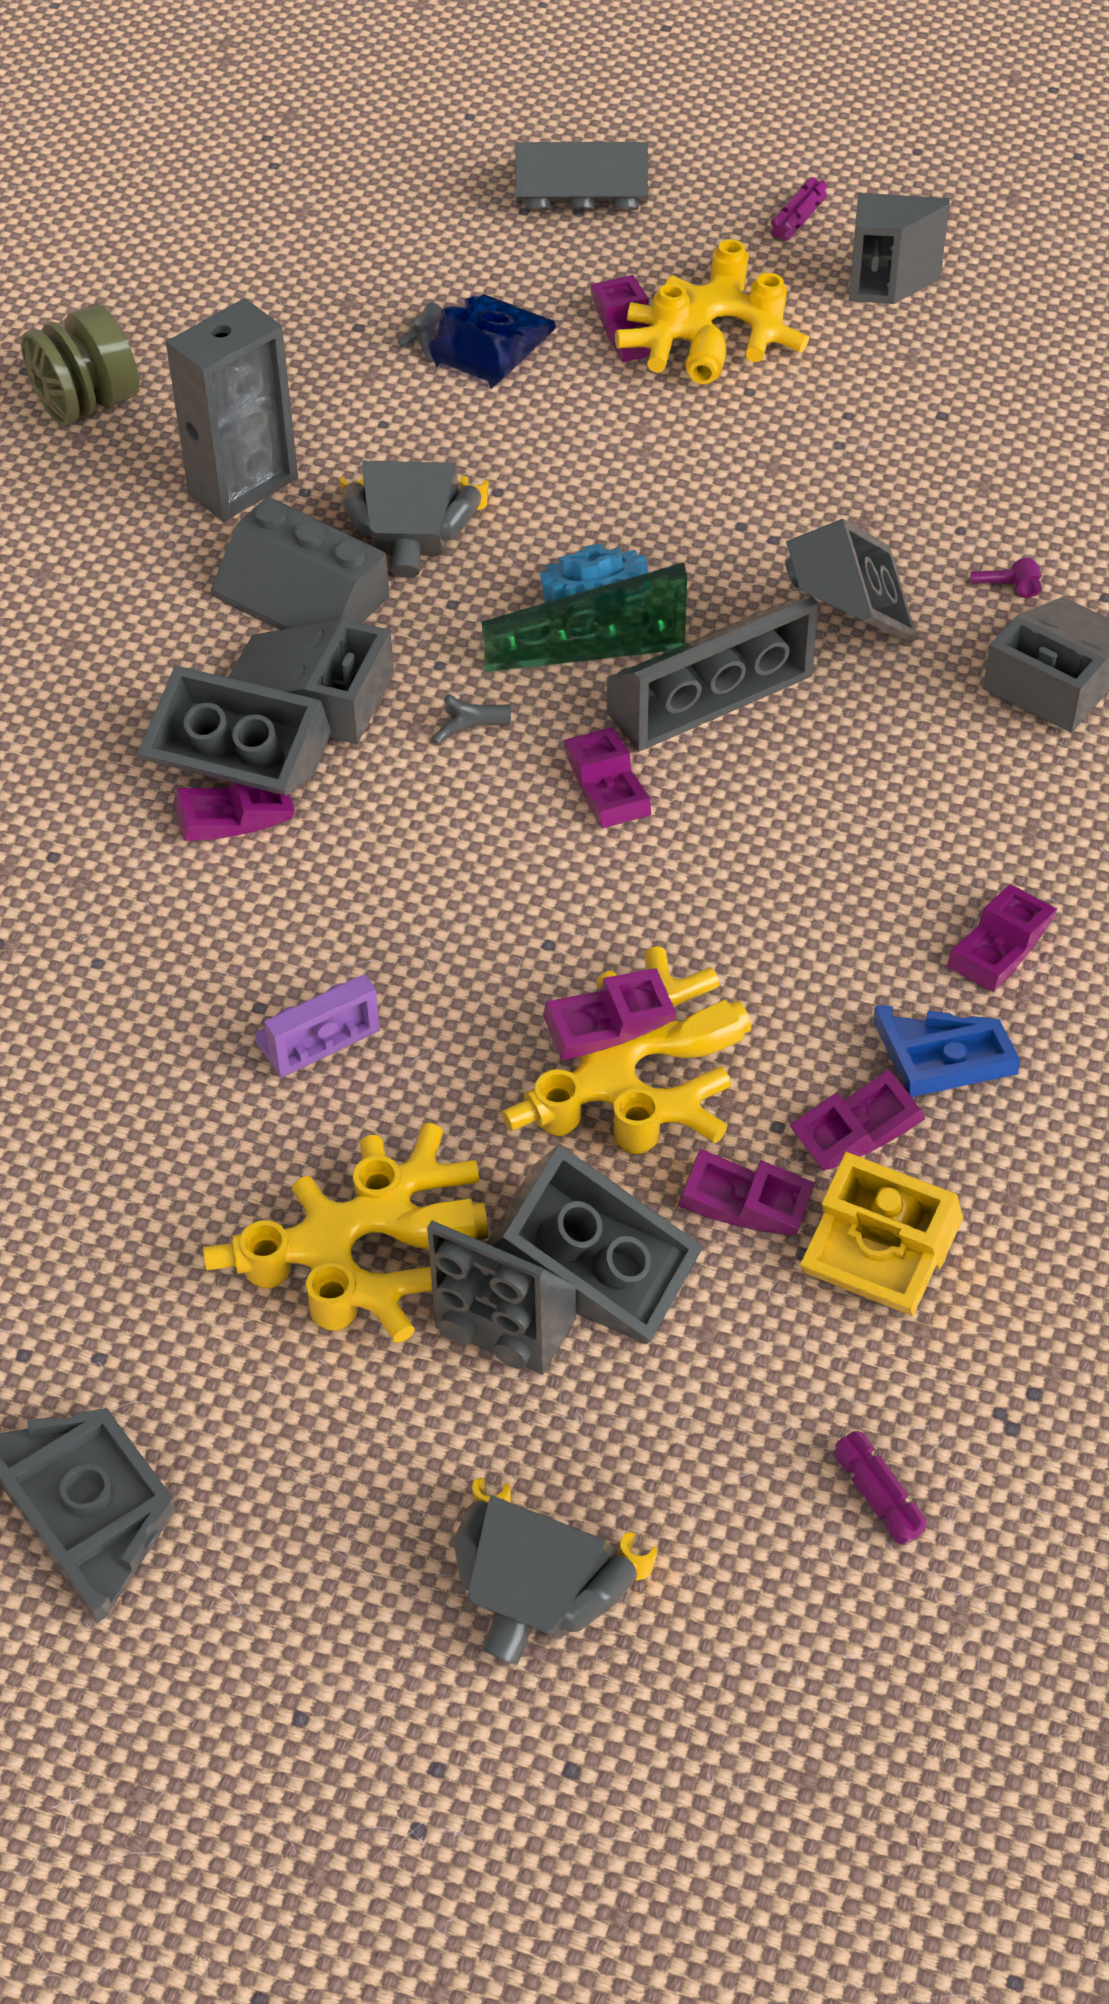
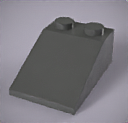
M560 1144L532 1166L486 1242L488 1245L542 1267L576 1286V1314L644 1344L652 1340L704 1247Z

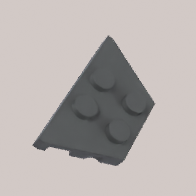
M107 1408L79 1412L67 1419L47 1417L28 1420V1429L0 1433L1 1487L97 1623L106 1618L176 1510L173 1497Z

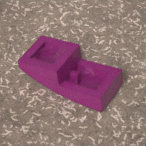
M634 275L590 284L591 294L603 327L622 363L649 357L651 352L649 348L617 349L615 343L616 330L650 326L648 324L627 321L630 302L649 305V298Z
M613 727L563 740L564 750L575 778L601 828L651 815L650 797L632 772L630 752Z
M233 782L229 783L228 788H177L173 801L184 841L220 839L259 831L292 819L295 812L290 794L285 796Z
M1012 884L1008 885L984 907L979 925L951 950L946 967L994 993L1036 945L1054 919L1057 908Z
M657 968L605 977L598 992L546 1001L543 1017L562 1061L602 1051L643 1036L672 1022L677 1013Z
M888 1069L844 1101L836 1092L790 1124V1127L822 1171L838 1167L845 1152L859 1157L868 1154L904 1134L925 1120V1117L919 1106L890 1069Z
M700 1149L693 1162L677 1206L696 1214L743 1228L796 1235L815 1182L763 1160H760L755 1171H752Z

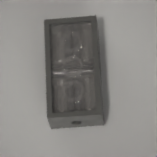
M243 298L167 340L166 347L188 494L222 522H225L298 479L282 325L249 300Z

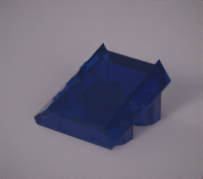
M482 294L481 296L466 298L464 308L449 306L442 309L438 334L428 344V348L436 368L443 363L488 381L490 389H492L556 329L554 320Z

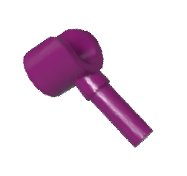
M1024 557L1017 560L1011 566V569L971 571L970 574L971 584L1014 583L1017 593L1021 597H1034L1042 592L1039 580L1042 575L1038 564L1031 558Z

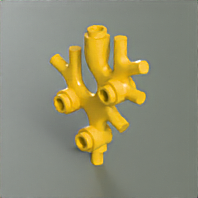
M726 239L721 241L719 246L713 251L709 283L694 285L674 275L669 276L665 285H662L659 291L655 293L653 306L630 302L627 321L648 324L650 326L616 330L615 343L617 349L636 347L651 349L647 365L651 371L659 373L664 371L672 342L679 339L688 340L691 342L686 361V371L694 382L709 384L720 377L726 358L725 338L719 328L712 323V320L717 317L731 316L741 319L750 325L751 333L746 357L751 362H760L764 358L766 345L772 342L780 343L802 353L808 344L809 336L782 323L787 287L784 284L783 278L774 273L760 274L757 280L751 284L750 295L742 292L745 287L749 254L742 242Z
M658 946L651 947L644 953L646 970L657 968L674 1007L714 990L720 985L718 976L712 967L703 969L685 978L676 979L670 975L667 954L664 948ZM606 971L601 974L596 980L597 987L601 989L603 979L616 976V973L614 971ZM723 1000L692 1014L684 1020L672 1021L623 1044L580 1056L579 1066L573 1072L555 1069L543 1073L537 1079L535 1088L524 1093V1101L501 1111L503 1121L510 1132L534 1122L538 1127H541L551 1135L563 1136L570 1133L580 1123L582 1104L602 1101L613 1106L615 1141L630 1154H643L653 1148L660 1138V1124L680 1123L693 1129L711 1142L717 1143L725 1134L727 1123L703 1109L700 1104L704 1099L731 1087L729 1075L723 1067L720 1066L679 1086L664 1089L653 1088L644 1084L635 1074V1065L640 1059L651 1054H663L677 1058H698L721 1051L744 1040V1034L751 1031L749 1015L745 1007L738 1000L731 1003Z
M433 1123L421 1125L410 1157L405 1163L399 1165L391 1158L385 1156L382 1137L378 1135L365 1136L360 1140L362 1160L353 1171L354 1199L347 1202L332 1201L321 1192L311 1176L301 1177L292 1186V1192L306 1212V1217L301 1223L284 1229L280 1224L273 1221H257L247 1226L242 1234L233 1235V1243L203 1247L206 1271L236 1267L237 1274L245 1273L247 1279L253 1284L262 1288H274L287 1279L292 1269V1263L306 1265L312 1269L306 1280L310 1315L317 1325L331 1331L341 1330L355 1319L358 1307L371 1311L380 1320L395 1343L404 1342L413 1335L415 1328L398 1305L400 1298L407 1294L432 1291L431 1268L424 1267L389 1273H372L360 1268L354 1262L351 1255L352 1246L363 1235L378 1232L390 1235L409 1246L429 1250L427 1227L431 1220L474 1239L488 1238V1224L484 1202L472 1204V1200L469 1198L419 1207L410 1201L411 1196L418 1191L479 1183L477 1161L438 1163L436 1155L443 1136V1129Z

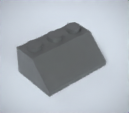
M515 142L516 202L525 203V210L529 211L551 210V203H569V210L573 211L594 210L595 203H612V209L617 211L638 210L639 203H647L648 142Z
M267 496L237 523L211 587V594L213 597L279 630L338 619L363 623L389 598L386 553Z
M844 519L786 541L790 558L785 560L786 570L792 584L796 588H800L801 591L908 643L918 640L891 547Z
M175 665L137 755L141 760L287 796L314 776L331 734V728L321 700Z

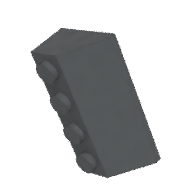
M814 597L778 604L762 612L754 613L748 618L722 629L712 631L675 649H669L661 655L640 664L622 669L618 673L607 677V714L635 749L640 752L812 677L819 603Z

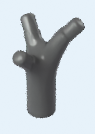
M428 303L420 317L412 319L413 327L398 339V344L404 347L415 339H419L426 360L433 362L435 355L432 350V333L442 315V308L437 303Z
M448 694L444 698V702L447 704L445 711L447 714L454 715L455 718L440 728L432 736V739L436 744H440L449 735L469 727L510 725V705L469 704Z

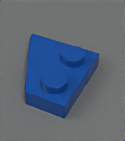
M875 1006L874 1024L905 1090L911 1097L1018 1074L1020 1058L1000 1019L977 1016L960 1018L950 1013L927 1011L926 1020L893 1016V1006Z

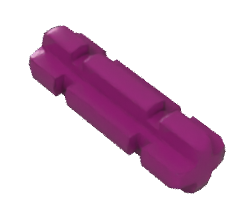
M815 177L808 178L800 187L801 189L771 220L772 229L770 233L774 238L779 237L783 241L790 240L798 231L797 229L811 216L827 197L825 191L827 184L824 180L818 181Z
M853 1431L839 1439L835 1444V1458L847 1473H854L855 1476L851 1480L879 1519L888 1520L885 1527L894 1540L901 1545H906L919 1538L925 1532V1526L927 1525L925 1516L914 1502L907 1503L905 1499L909 1496L882 1457L872 1455L875 1448L865 1434L860 1431Z

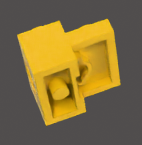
M845 1152L821 1205L824 1214L801 1261L800 1267L805 1274L914 1316L934 1269L940 1271L963 1220L958 1196L956 1193Z

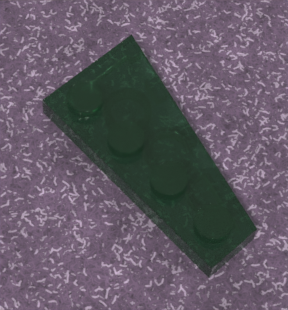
M684 562L482 621L485 671L491 672L661 653L684 645L687 604V572Z

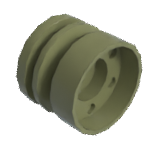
M94 303L68 314L64 319V329L58 323L51 321L46 323L42 330L34 328L21 336V352L31 384L47 412L59 425L68 426L75 423L79 415L85 418L91 416L96 411V400L101 406L109 408L135 397L139 392L140 380L131 348L112 314L101 304Z

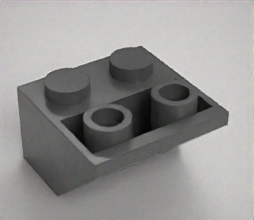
M858 193L849 301L895 304L941 279L950 198Z

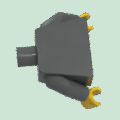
M363 460V474L359 481L347 482L345 476L339 477L343 509L357 532L364 538L372 539L373 547L386 554H391L390 572L395 576L404 578L419 575L421 555L438 556L442 554L446 541L455 539L476 510L486 507L488 500V480H484L481 485L468 484V477L462 476L459 490L456 463Z
M481 1477L476 1478L473 1482V1503L468 1507L453 1540L461 1585L468 1591V1601L496 1614L481 1651L515 1665H518L531 1629L559 1640L563 1638L566 1632L581 1631L613 1607L635 1580L645 1579L651 1574L658 1548L653 1546L651 1551L644 1556H637L631 1553L636 1534L626 1532L621 1538L617 1556L612 1557L615 1548L606 1540L511 1503L509 1483H504V1488L498 1495L486 1496L485 1478Z

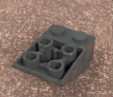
M1065 597L1058 598L1017 615L989 646L983 689L1072 733L1109 691V619Z
M338 619L254 634L251 636L228 678L321 700L331 728L329 738L358 744L394 675L391 630L346 619Z
M431 1220L427 1231L435 1328L440 1329L446 1337L456 1343L463 1345L471 1343L494 1353L500 1361L510 1367L517 1369L525 1367L543 1375L576 1320V1286L542 1267Z

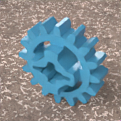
M603 544L588 545L584 550L577 551L575 554L559 557V563L547 564L546 571L540 572L545 603H553V608L556 609L568 605L569 611L582 608L587 611V614L603 613L606 608L615 607V604L633 601L632 595H642L645 593V587L650 586L648 563L646 562L645 555L637 556L636 550L622 553L619 547L609 550L604 548Z

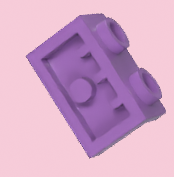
M365 974L349 982L336 984L325 993L298 1006L285 1008L276 1016L264 1021L265 1028L255 1033L256 1043L279 1077L283 1078L380 1031L376 988Z

